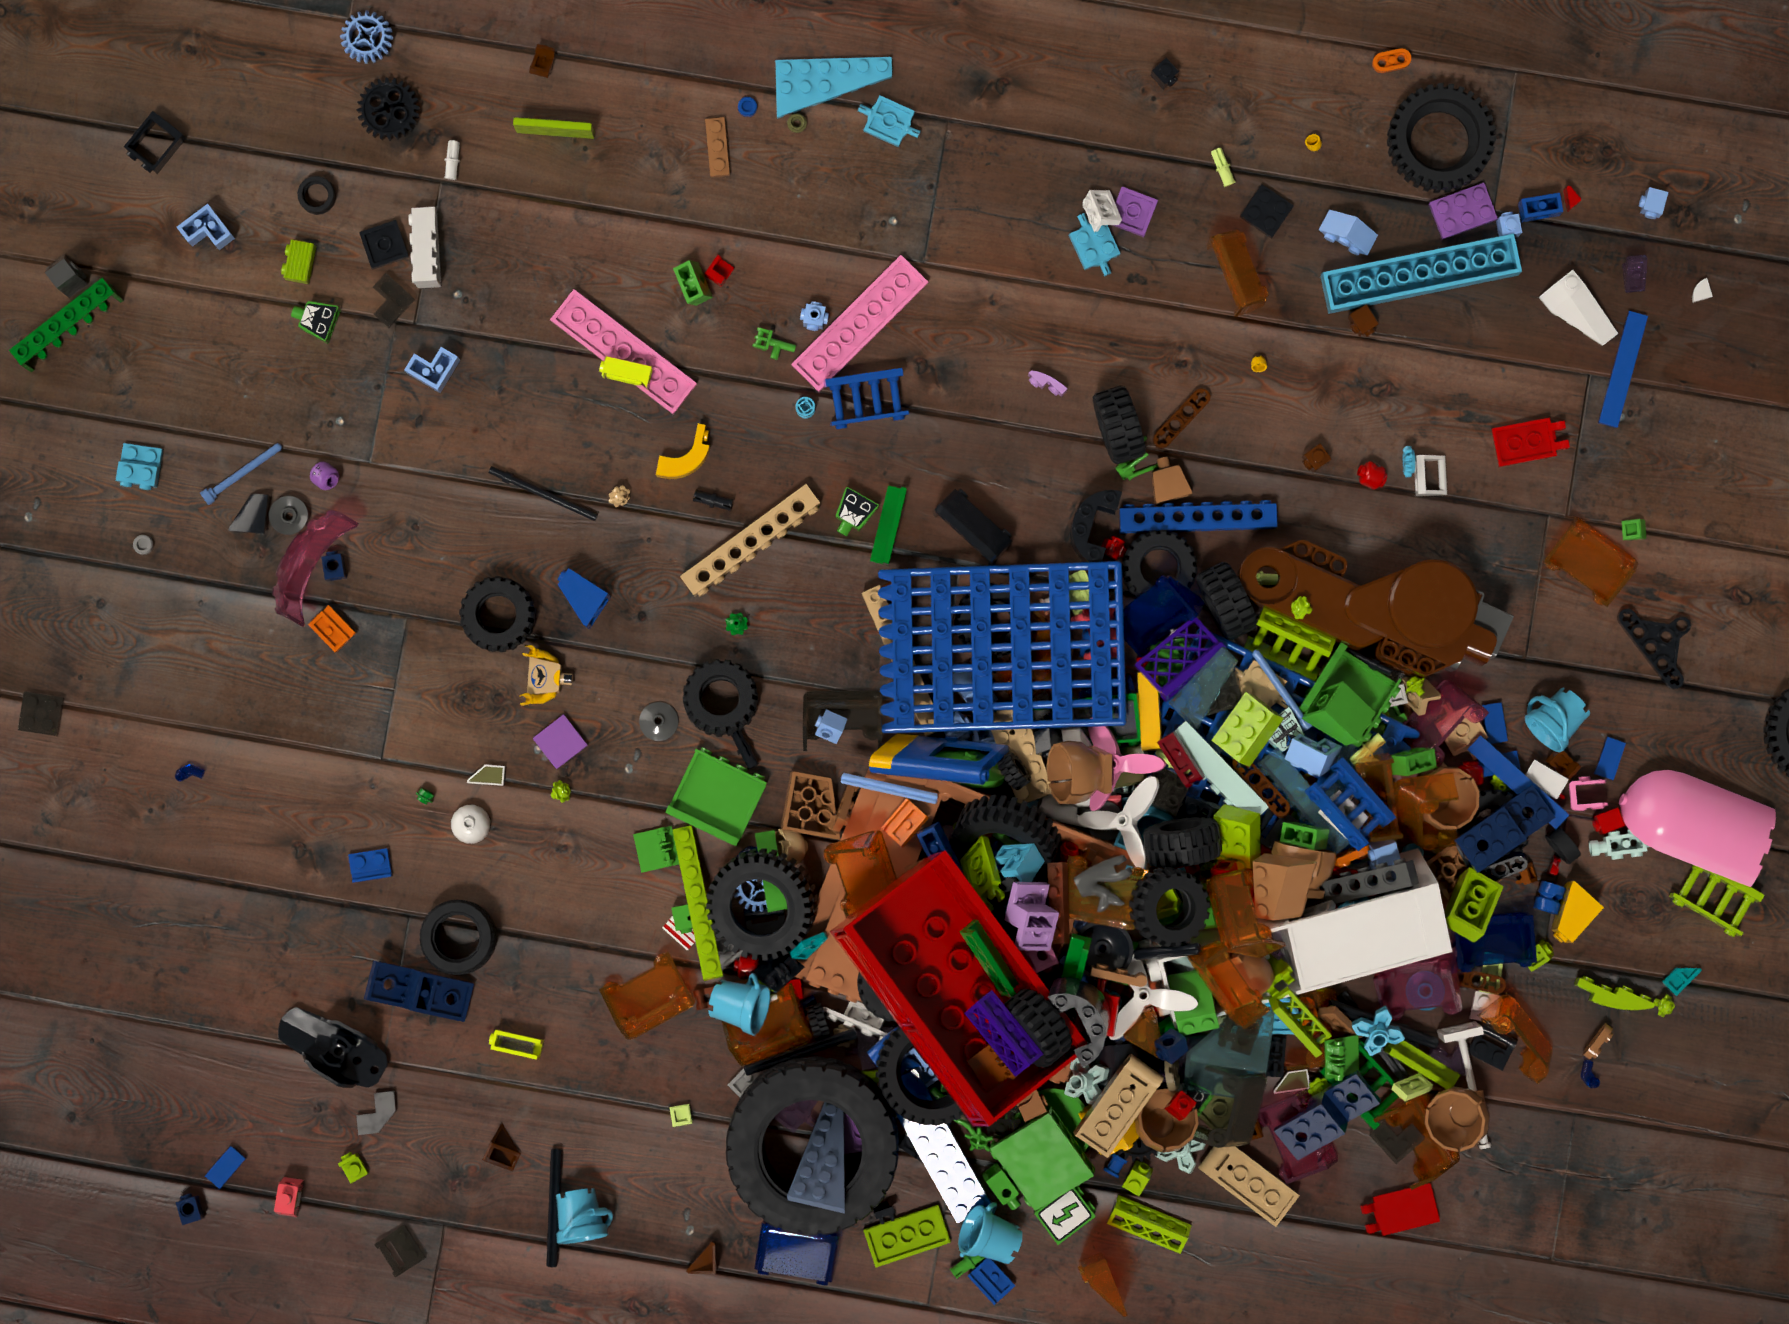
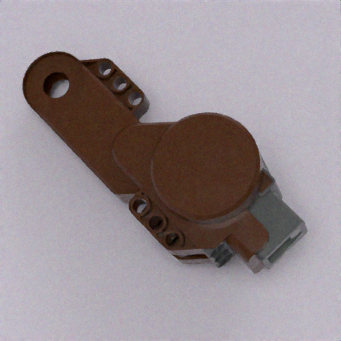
M1299 540L1281 549L1265 547L1255 550L1242 562L1238 570L1237 577L1244 587L1250 603L1262 609L1263 607L1331 637L1336 640L1335 642H1342L1353 650H1360L1378 642L1373 653L1374 658L1409 677L1425 678L1443 669L1453 672L1457 670L1462 659L1479 666L1487 664L1489 659L1491 660L1497 656L1514 618V615L1483 602L1484 593L1475 589L1469 576L1458 566L1443 560H1424L1360 586L1343 578L1348 566L1345 558L1306 540ZM1297 546H1305L1306 554H1299L1296 550ZM1316 553L1323 554V563H1318L1315 560L1314 556ZM1334 561L1341 562V571H1336L1333 568ZM1271 567L1277 572L1278 582L1275 587L1264 588L1258 583L1256 575L1260 568ZM1299 596L1307 597V601L1312 608V612L1306 614L1303 619H1295L1291 604ZM1384 649L1387 650L1388 656L1384 653ZM1402 657L1405 658L1406 664L1403 663Z

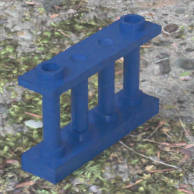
M897 368L825 379V388L829 387L833 394L836 421L830 422V426L842 429L847 428V424L890 417H893V421L905 419L904 415H909V410L902 411L897 382L899 377L903 376V369ZM880 379H887L890 382L894 413H882L878 386ZM868 381V385L871 386L875 416L863 417L859 386H861L860 382ZM849 384V388L852 390L856 418L844 420L840 389L841 385Z
M1342 757L1329 768L1333 774L1320 786L1315 782L1305 792L1309 799L1323 811L1348 839L1350 845L1359 851L1369 844L1365 837L1379 824L1384 828L1396 816ZM1339 779L1346 786V789L1332 801L1325 792ZM1353 794L1360 804L1345 816L1338 807ZM1366 809L1373 819L1359 832L1351 822Z

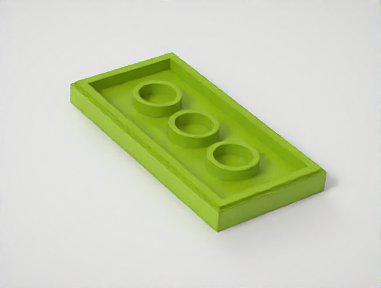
M517 117L513 120V126L517 133L594 139L595 132L591 123Z
M938 1204L896 1218L894 1221L890 1220L884 1222V1224L863 1229L875 1267L951 1243Z

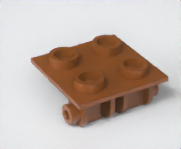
M989 1044L967 1060V1063L987 1093L1009 1077L1011 1079L1016 1078Z

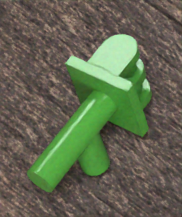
M757 328L758 334L754 338L756 342L752 347L766 351L769 345L773 346L770 358L778 360L781 349L794 353L796 345L771 338L772 330Z

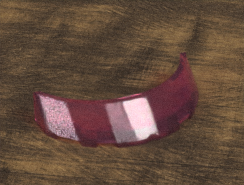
M334 510L327 511V515L317 521H310L302 535H296L282 557L276 572L278 580L272 592L276 601V608L274 609L278 615L302 627L305 625L302 612L303 596L313 568L322 554L336 539L349 530L357 528L359 524L346 515Z

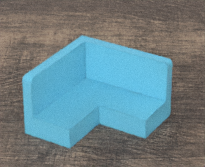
M1034 843L1002 845L994 857L997 865L1005 864L1001 870L1004 877H1017L1020 882H1032L1045 862Z

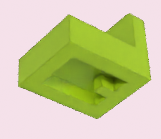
M1541 939L1536 945L1523 952L1520 957L1532 972L1551 960L1554 953L1552 946L1545 942L1544 939Z
M349 1152L342 1156V1161L338 1163L350 1184L369 1174L358 1153L352 1155Z

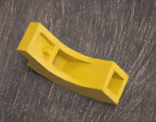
M698 423L693 447L686 455L679 458L659 455L656 470L657 477L679 479L694 473L702 466L710 451V446L703 444V442H707L709 436L706 425Z

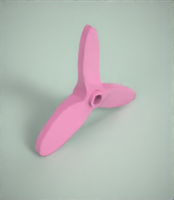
M1108 726L1088 727L1093 745L1112 754V791L1123 772L1148 774L1165 768L1166 762L1155 755H1121L1118 743ZM1097 790L1090 798V810H1099L1106 803L1111 793L1104 794Z

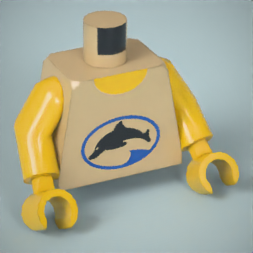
M525 645V647L530 649L528 654L522 653L523 656L530 657L527 693L519 695V697L524 696L526 698V702L520 703V705L544 704L555 698L557 693H560L561 685H572L573 674L562 673V665L548 651L537 649L532 645Z

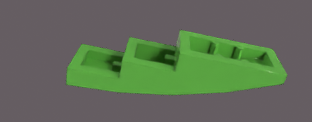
M774 830L755 833L758 852L761 848H767V853L773 849L777 850V856H779ZM763 880L768 912L787 909V902L782 892L772 883Z

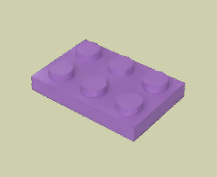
M1484 183L1429 202L1442 240L1498 219Z

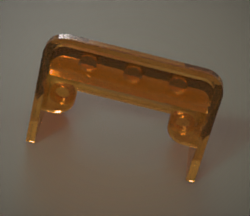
M1110 981L1107 983L1112 990L1130 999V992L1134 991L1129 984L1123 985ZM1147 993L1142 995L1143 999L1147 998ZM1150 1005L1141 1012L1142 1018L1127 1030L1123 1036L1124 1039L1158 1058L1154 1041L1162 1035L1157 1020V1013L1154 1007Z

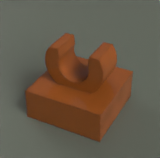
M1532 862L1528 863L1525 870L1519 872L1521 879L1515 882L1516 884L1523 883L1527 885L1538 881Z

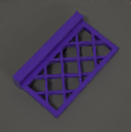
M1193 616L1135 664V667L1160 693L1161 698L1167 702L1225 655L1226 646L1219 642L1196 616ZM1195 623L1200 628V633L1188 634V627ZM1185 637L1184 647L1173 646V639ZM1187 638H1199V647H1187ZM1201 639H1210L1214 645L1209 649L1201 648ZM1161 649H1169V659L1158 658V652ZM1172 650L1184 651V659H1172ZM1186 651L1198 652V658L1194 661L1186 660ZM1146 661L1155 662L1154 671H1146L1141 665ZM1157 662L1169 663L1168 672H1157ZM1171 663L1183 664V670L1180 673H1171ZM1156 675L1168 676V682L1163 687H1160L1156 682Z
M993 990L964 1013L1015 1077L1043 1055L1042 1051Z

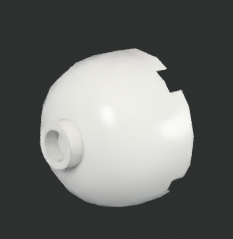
M465 805L453 814L451 829L459 841L475 844L482 841L488 835L490 818L483 808L476 805Z

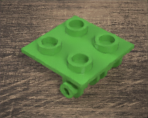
M672 826L633 834L641 873L679 865Z
M1358 1035L1324 1041L1326 1080L1335 1078L1336 1081H1342L1343 1077L1357 1070L1359 1071Z

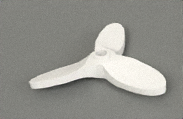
M1148 777L1142 781L1128 798L1123 811L1118 814L1110 811H1090L1081 814L1077 818L1082 826L1094 830H1120L1127 853L1133 864L1140 870H1146L1148 862L1145 845L1137 828V821L1148 811L1159 789L1158 778Z
M1133 954L1131 963L1126 970H1128L1129 974L1136 975L1138 972L1144 973L1147 978V984L1143 987L1130 985L1134 990V997L1118 1013L1115 1036H1109V1038L1117 1040L1123 1037L1136 1024L1145 1008L1150 1005L1169 1011H1190L1198 1006V1002L1193 996L1170 989L1152 990L1149 988L1144 965L1141 960H1136ZM1147 993V998L1142 999V995Z

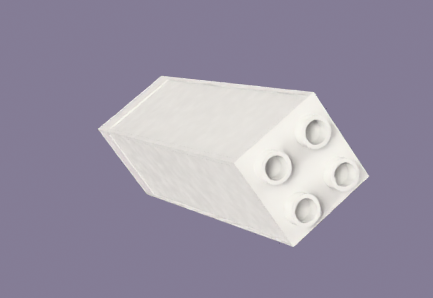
M1418 848L1399 853L1401 859L1405 858L1406 861H1414L1419 884L1380 893L1385 896L1302 919L1301 917L1272 921L1255 918V908L1253 905H1249L1245 909L1249 922L1248 926L1239 928L1237 925H1225V927L1199 930L1200 935L1196 939L1190 938V943H1199L1201 945L1202 952L1198 955H1191L1195 959L1208 956V950L1262 935L1263 938L1261 940L1263 944L1289 964L1293 970L1290 974L1294 978L1292 983L1287 985L1285 981L1281 980L1274 987L1280 992L1288 986L1296 995L1450 953L1452 948L1439 884ZM1368 863L1352 866L1349 869L1357 870L1368 867ZM1148 939L1137 941L1139 948L1162 946ZM1185 956L1143 959V964L1146 965L1148 972L1149 988L1152 990L1170 989L1168 976L1177 973L1165 962ZM1265 992L1255 1001L1246 1006L1243 1004V1007L1236 1009L1222 1007L1215 998L1217 1015L1219 1017L1269 1003L1268 999L1272 996ZM1156 1007L1159 1017L1169 1014L1174 1028H1178L1174 1011Z

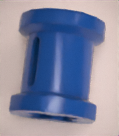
M1113 1153L1109 1164L1103 1170L1119 1178V1172L1128 1161Z

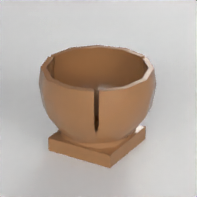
M1077 741L1053 744L1047 759L1048 782L1071 780L1048 784L1056 801L1059 804H1077L1087 801L1097 790L1104 794L1112 793V754L1096 746H1086L1082 742Z
M1439 767L1424 775L1421 780L1411 782L1419 821H1426L1439 830H1456L1471 822L1479 808V789L1474 779L1457 767Z
M1275 841L1271 851L1273 855L1318 862L1313 871L1312 884L1309 885L1307 894L1308 898L1324 899L1325 891L1320 890V886L1332 876L1336 865L1337 853L1326 849L1314 850Z
M1247 939L1210 949L1204 971L1207 976L1211 975V988L1216 1000L1222 1007L1227 1009L1243 1007V1004L1246 1006L1255 1001L1270 988L1275 979L1274 971L1269 961L1261 953L1247 949Z
M1452 1087L1438 1092L1426 1108L1425 1125L1431 1139L1443 1149L1456 1152L1477 1146L1489 1129L1490 1113L1484 1099L1483 1090L1473 1091L1467 1088Z
M1168 1088L1156 1089L1134 1120L1136 1133L1146 1146L1163 1153L1179 1151L1192 1141L1199 1124L1197 1109L1191 1111L1181 1121L1164 1109L1174 1094L1178 1092H1170Z

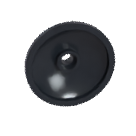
M1095 920L1086 924L1077 933V935L1092 938L1083 972L1087 976L1098 980L1099 977L1090 976L1091 965L1096 966L1097 963L1108 965V969L1116 970V968L1127 969L1133 957V943L1129 933L1120 924L1111 920ZM1102 944L1105 945L1106 950L1100 951L1099 946Z

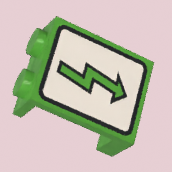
M1078 1186L1034 1211L1036 1217L1057 1245L1096 1217L1093 1213L1096 1209L1090 1201L1085 1202L1081 1196L1084 1193Z

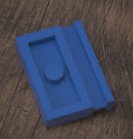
M388 848L348 854L352 883L392 877Z
M985 1258L967 1275L993 1305L997 1304L1000 1299L1015 1287V1284L992 1259Z

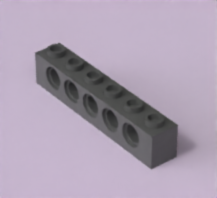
M1405 858L1394 860V864L1389 866L1385 862L1375 865L1376 869L1372 870L1368 866L1357 869L1358 873L1355 874L1347 871L1339 873L1340 877L1334 878L1332 875L1320 886L1325 891L1324 899L1307 898L1305 908L1333 900L1336 904L1419 884L1414 861H1406ZM1392 871L1396 873V880L1391 876ZM1374 875L1378 878V884L1373 881ZM1356 879L1360 882V888L1355 885ZM1338 883L1342 887V892L1337 889Z

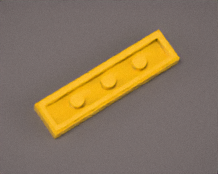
M1140 672L1137 675L1141 750L1143 752L1161 750L1157 744L1162 739L1160 695ZM1156 675V682L1159 685V677Z

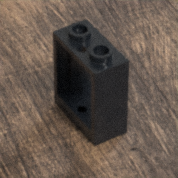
M152 111L124 145V148L128 151L126 155L134 161L140 160L143 163L141 166L149 173L154 171L158 174L186 140V137ZM156 124L175 140L156 164L153 165L135 151V148Z

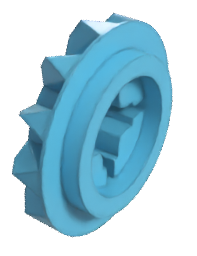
M1406 446L1402 454L1403 472L1405 477H1412V473L1415 472V452L1411 446Z

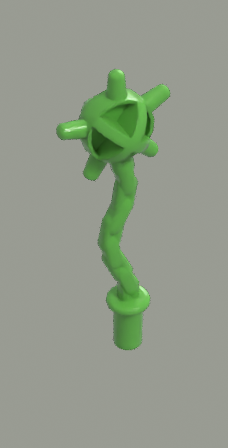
M935 1086L929 1091L936 1099L945 1096ZM961 1118L954 1120L968 1129L970 1134L966 1133L964 1136L970 1139V1151L975 1148L990 1151L987 1144L988 1141L994 1139L993 1136H987L981 1131V1127H977L976 1132L966 1120Z

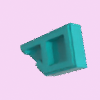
M826 932L801 941L790 952L791 957L794 959H808L828 939Z
M1675 968L1662 983L1677 996L1702 970L1700 968Z

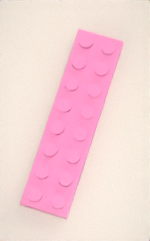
M900 255L791 366L820 392L825 387L824 380L834 378L929 282Z
M574 289L550 319L551 322L602 361H605L607 356L652 366L653 371L648 390L644 384L642 386H635L673 415L697 385L695 381Z

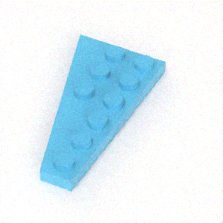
M892 57L775 60L777 119L809 106H815L840 97L848 92H854L859 88L892 78Z

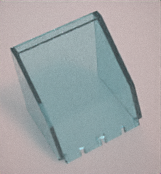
M1263 1006L1233 1013L1219 1025V1028L1214 1029L1191 1048L1186 1055L1184 1091L1263 1102L1275 1015L1272 1007Z

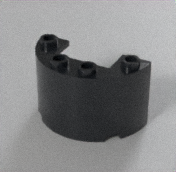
M1105 490L1097 492L1088 497L1077 509L1071 523L1070 541L1074 552L1081 562L1103 561L1106 548L1087 543L1096 511L1115 515L1122 491Z
M1075 977L1055 979L1048 994L1052 1006L1059 1013L1075 1007L1086 1029L1080 1032L1087 1044L1074 1048V1052L1083 1068L1093 1062L1103 1049L1110 1026V1008L1102 992L1090 982L1086 983Z
M1161 1036L1149 1037V1041L1146 1042L1145 1040L1133 1039V1043L1126 1044L1125 1041L1119 1040L1113 1041L1114 1045H1104L1098 1057L1088 1064L1090 1069L1099 1064L1109 1068L1107 1080L1097 1084L1100 1090L1103 1091L1120 1065L1123 1064L1130 1054L1164 1076L1158 1088H1168L1165 1077V1060L1159 1059L1156 1055L1154 1043Z

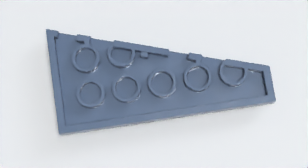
M824 1102L787 1194V1199L797 1203L845 1213L844 1111L830 1103Z

